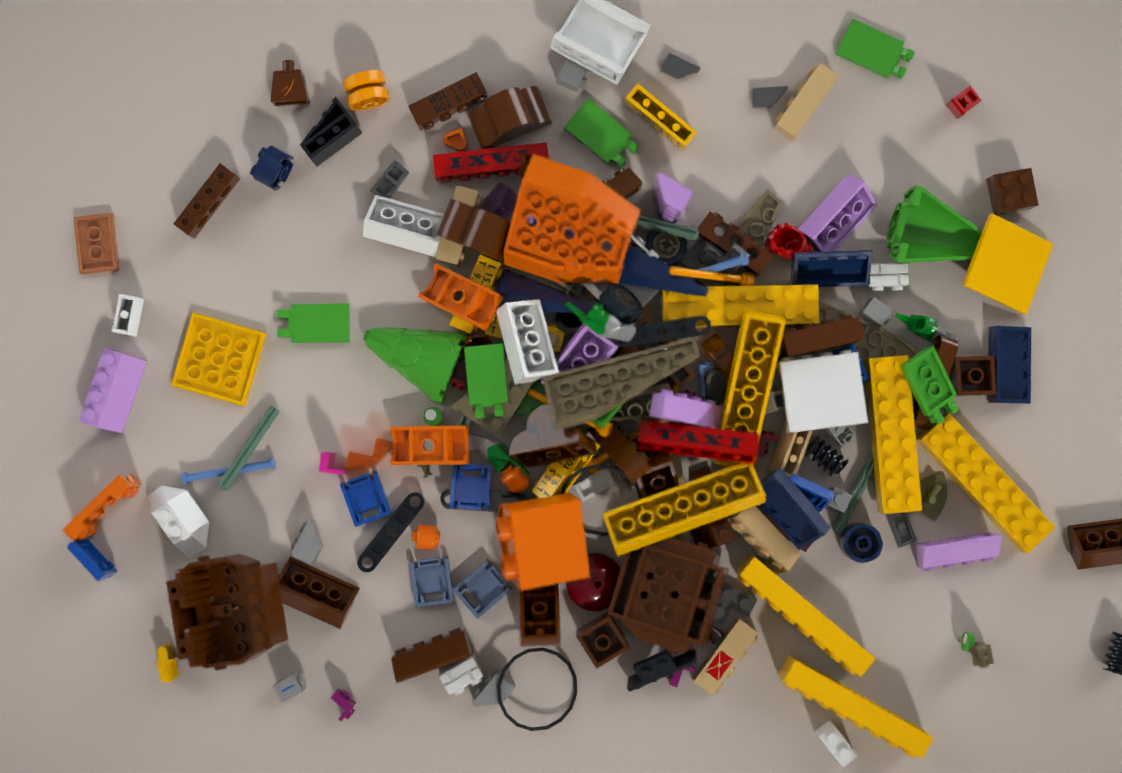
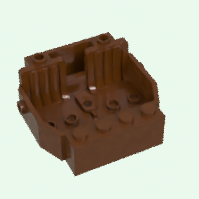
M669 537L625 553L607 615L622 619V624L638 639L666 648L670 653L677 654V652L681 653L692 650L695 644L704 645L708 643L729 569L719 566L721 556L714 550L709 549L708 544L697 541L696 545ZM718 571L717 578H715L714 573ZM650 572L654 575L652 580H649L647 577ZM712 585H714L710 600L705 599L707 593H710ZM644 591L648 593V597L646 599L642 597V593ZM674 591L679 593L678 598L672 596ZM702 609L707 610L704 622L702 621L704 616V612L702 611ZM699 627H702L701 632H700V634H699V633H698V628H699Z
M242 554L210 558L209 555L197 557L198 561L191 562L184 568L177 569L175 571L176 579L166 581L178 660L188 659L191 668L202 666L204 668L214 667L215 671L226 669L230 665H239L254 660L274 645L288 640L276 562L260 564L259 560Z

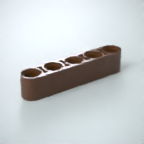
M937 335L931 346H934L949 377L958 351V341ZM914 397L915 427L929 430L933 424L929 421L928 416H924Z

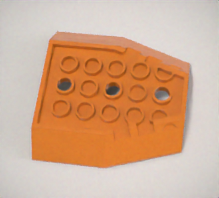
M533 155L522 179L504 248V265L557 283H619L631 235L636 228L641 210L591 173ZM528 217H536L537 225H531L528 222ZM566 228H571L574 231L575 236L573 238L566 236ZM603 241L611 242L612 249L605 250L602 246Z

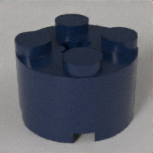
M271 145L267 149L261 148L258 153L259 160L252 167L250 175L258 182L276 191L281 187L278 184L281 181L285 183L293 167V163L290 160H294V157Z
M851 523L840 535L839 547L849 559L859 563H866L875 560L881 554L883 541L875 527L864 523ZM859 540L864 542L863 546L858 543Z

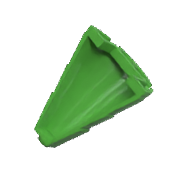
M917 185L911 187L904 194V201L902 203L898 202L890 220L887 233V248L891 250L889 252L890 258L901 263L972 259L982 231L968 219L962 218L947 204L945 205L925 188Z
M371 328V330L366 331L363 340L366 341L365 345L390 368H394L434 403L442 405L451 375L460 352L465 347V340L469 334L461 331Z

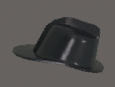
M581 295L576 297L589 305L596 304V301L591 296ZM557 312L555 316L557 328L565 333H576L583 324L575 313Z

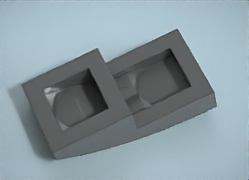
M394 160L383 172V176L371 188V192L374 195L390 199L406 179L409 171Z

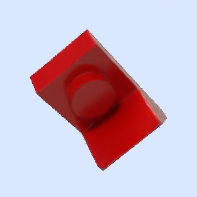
M969 86L950 100L946 106L956 119H959L982 100L973 88Z

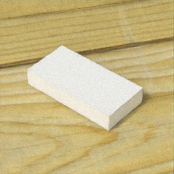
M601 469L574 484V487L582 502L616 484L608 469Z

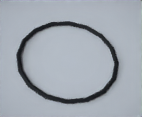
M598 464L583 467L569 476L562 486L561 494H565V488L572 478L586 470L608 469L614 470L625 477L627 476L622 470L613 466ZM636 482L632 483L636 487L639 500L643 499L638 484ZM584 528V532L588 534L610 535L609 532L592 531Z
M544 647L527 649L513 656L502 669L497 684L498 703L504 716L515 726L529 731L547 730L562 722L572 710L577 696V677L570 662L559 652ZM544 651L558 656L567 664L573 677L574 694L569 708L560 719L547 726L529 727L519 724L507 713L501 701V683L506 670L517 658L529 652Z

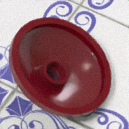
M600 553L587 554L590 577L566 582V588L569 597L577 606L588 611H600L610 607L621 569L610 557ZM596 581H600L599 587L594 586Z

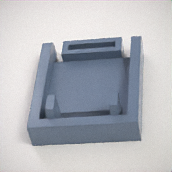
M444 556L445 564H442L441 557L417 560V568H415V562L410 561L415 608L454 602L448 556ZM442 592L443 599L425 601L424 594Z
M488 559L453 588L455 594L477 619L513 589L511 586H508L505 590L502 588L508 582L504 580L503 576L493 565L489 569L485 568L490 563ZM469 590L480 604L474 608L463 595L464 592Z

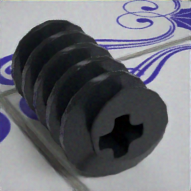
M816 436L807 447L805 456L807 457L812 454V462L818 459V467L824 464V472L828 469L831 470L829 476L838 474L844 469L849 460H843L844 456L842 454L837 456L838 451L836 449L831 451L832 446L830 444L825 446L826 441L823 439L819 441L820 436Z
M1112 632L1117 639H1110L1114 646H1108L1112 653H1106L1105 656L1110 661H1103V664L1108 668L1102 669L1122 675V634Z

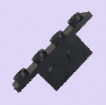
M668 649L634 663L633 669L637 674L628 677V691L638 690L649 683L657 682L659 679L673 675L684 668H690L696 663V650L692 649L673 658Z

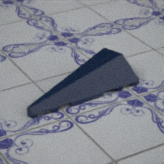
M628 245L619 283L703 297L708 294V287L700 286L693 282L694 279L690 277L671 275L669 273L671 266L654 256L646 255L638 247Z
M509 269L503 270L497 293L504 297L499 308L508 302L540 299L543 312L574 313L565 305L567 301L585 314H588L594 306L582 302L576 297L573 298L565 295L564 292L527 279L526 276L510 272Z

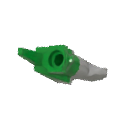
M569 301L565 304L585 325L601 338H612L629 342L635 334L636 328L633 324L631 326L621 324L613 315L603 310L602 304L596 302L588 314L582 312Z
M900 313L895 315L896 318L907 325L906 329L931 343L937 335L948 337L958 342L960 340L959 337L939 326V321L927 316L911 314L908 317Z
M475 433L470 434L469 450L471 448L477 449L486 460L494 464L496 472L501 473L512 462L516 467H520L526 476L530 475L519 461L509 456V448L500 439Z

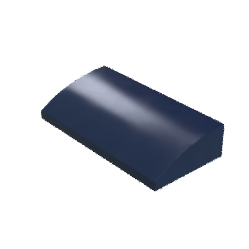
M873 251L794 253L790 274L791 285H818V287L869 286Z
M989 327V356H994L996 394L988 396V403L1031 404V327Z
M781 467L760 481L765 493V503L760 505L798 550L823 537L829 531L830 525Z

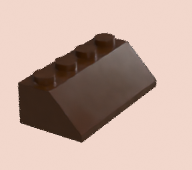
M622 168L614 173V178L602 181L625 199L639 192L643 184L630 168L626 170Z
M853 315L841 317V321L834 322V319L822 321V325L819 326L811 323L803 325L804 329L797 331L796 327L785 329L780 345V360L865 340L860 317L853 318Z
M1122 519L1067 526L1070 552L1078 570L1122 564Z
M292 557L288 559L278 576L283 604L338 629H341L360 590L355 585Z
M458 627L450 630L449 635L442 636V634L431 637L432 641L424 643V641L413 644V648L406 650V647L394 651L395 654L391 657L396 683L470 657L473 648L466 628L461 630Z

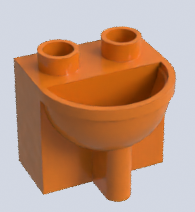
M572 493L499 504L498 518H495V527L503 554L500 557V565L504 580L511 579L521 591L590 577L580 499Z

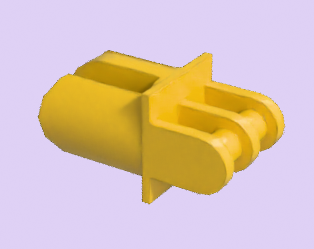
M165 644L158 648L159 660L155 661L154 664L157 663L160 680L168 683L178 677V656L174 657L171 644Z

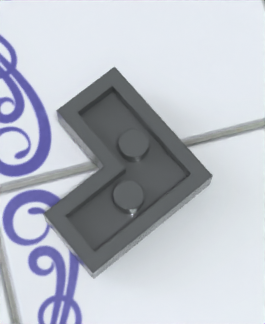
M710 242L698 257L711 266L740 257L744 253L747 254L748 258L750 255L737 243L725 254L715 244ZM741 265L718 271V273L734 274Z
M725 582L714 621L723 625L731 608L749 617L757 599Z

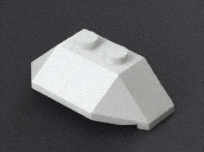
M162 485L146 497L154 518L173 545L189 559H192L207 548L210 521L188 490Z

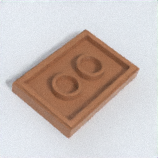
M106 213L73 217L79 274L120 270L114 214Z

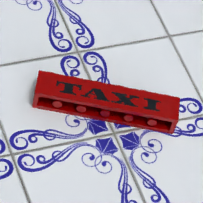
M547 142L435 154L433 155L435 178L440 183H450L452 179H459V181L471 180L470 177L487 179L489 175L505 177L508 176V173L515 172L516 175H520L519 159L521 152L549 159Z
M641 420L638 437L639 450L756 464L759 434L750 431L737 432L732 429L720 430L713 427H696L692 424L679 425L673 422L662 423L655 420Z

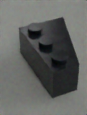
M336 96L332 100L333 103L329 109L321 115L322 118L318 124L313 126L300 144L316 167L362 134L360 128Z

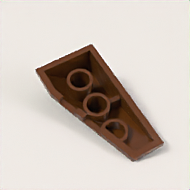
M710 466L692 471L691 481L712 474ZM728 516L691 529L694 543L697 545V541L708 544V548H713L736 541L732 526L727 521Z

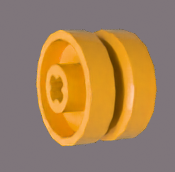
M363 71L350 75L343 80L345 92L350 94L347 97L350 110H369L390 101L388 89L383 87L386 84L383 71Z

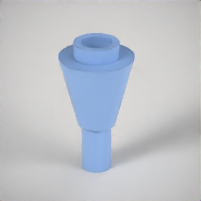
M702 360V363H698L699 395L705 396L704 375L706 371L716 368V365H713V361Z

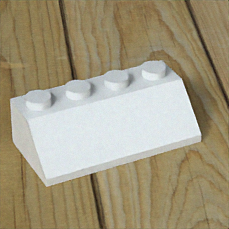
M375 195L364 219L363 237L436 257L441 237L436 234L444 214Z
M540 299L508 302L497 309L496 313L514 384L529 383L543 379L542 377L559 373Z

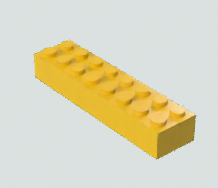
M818 285L707 286L708 294L705 297L661 290V321L704 316L709 319L711 327H740L743 310L746 309L782 316L786 320L785 326L819 324ZM698 320L695 328H706V323L703 320Z
M743 310L723 402L720 430L750 431L759 434L760 438L786 323L782 316ZM712 459L714 464L728 467L741 463Z
M908 355L864 359L865 369L870 377L866 381L877 508L878 512L882 514L922 511L912 391L900 368V365L909 360Z
M950 413L942 414L945 421L939 425L936 422L933 423L929 430H925L916 438V441L1019 552L1028 554L1056 527Z
M740 463L602 513L616 554L620 556L765 503V493L753 465L750 463Z
M751 554L735 570L738 574L736 577L747 587L752 585V591L762 600L766 597L768 599L766 603L777 612L781 610L783 612L781 616L792 625L796 622L798 624L796 628L808 638L811 635V641L822 650L828 649L825 653L837 663L842 661L840 665L853 676L858 674L862 677L876 660L875 657Z
M790 654L778 673L782 678L781 682L786 687L794 691L797 688L801 695L809 700L815 698V701L827 710L831 707V710L836 712L835 714L845 720L849 717V720L861 729L866 727L865 729L879 739L883 736V739L888 744L897 749L899 747L912 758L918 756L923 759L934 739L920 727Z

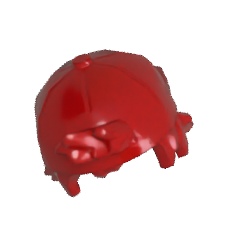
M777 224V227H773V231L769 232L765 241V247L771 253L777 254L785 260H793L794 253L814 251L813 245L808 244L806 236L801 231H798L797 227H794L793 224Z

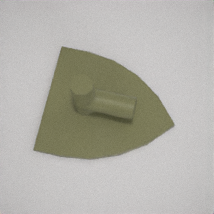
M944 473L931 475L920 480L921 512L934 521L942 512L947 498V483Z

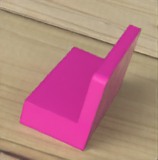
M321 452L319 472L348 474L347 469L333 468L334 452Z

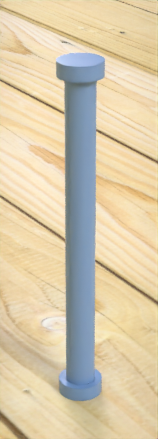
M744 253L740 257L697 270L718 272L741 264L744 266L748 265L749 259L747 254Z
M269 458L267 461L245 464L239 473L266 468L275 469L274 458ZM229 467L192 474L182 473L183 484H188L190 481L223 476Z

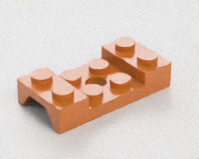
M435 263L433 266L434 276L428 288L419 293L418 297L486 332L504 297ZM458 292H463V298L456 301L455 295Z
M390 426L393 437V455L390 465L469 464V426ZM427 440H431L434 444L431 451H427L424 447V443Z
M129 474L126 478L118 475L62 531L72 541L90 539L97 533L96 529L100 524L96 520L104 516L106 513L104 510L109 505H115L120 499L133 498L139 492L138 488L141 486V483L132 474Z

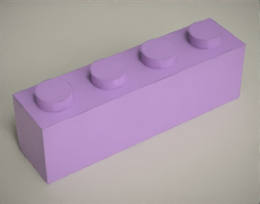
M669 390L653 393L649 416L683 424H692L697 427L720 429L723 406L715 405L716 401L704 400V402H701L702 398L691 396L688 399V395L676 393L675 396L673 391Z

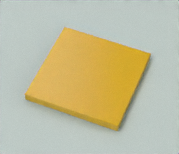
M989 214L962 286L1021 314H1027L1053 243L995 214Z
M192 312L171 386L246 407L267 333Z

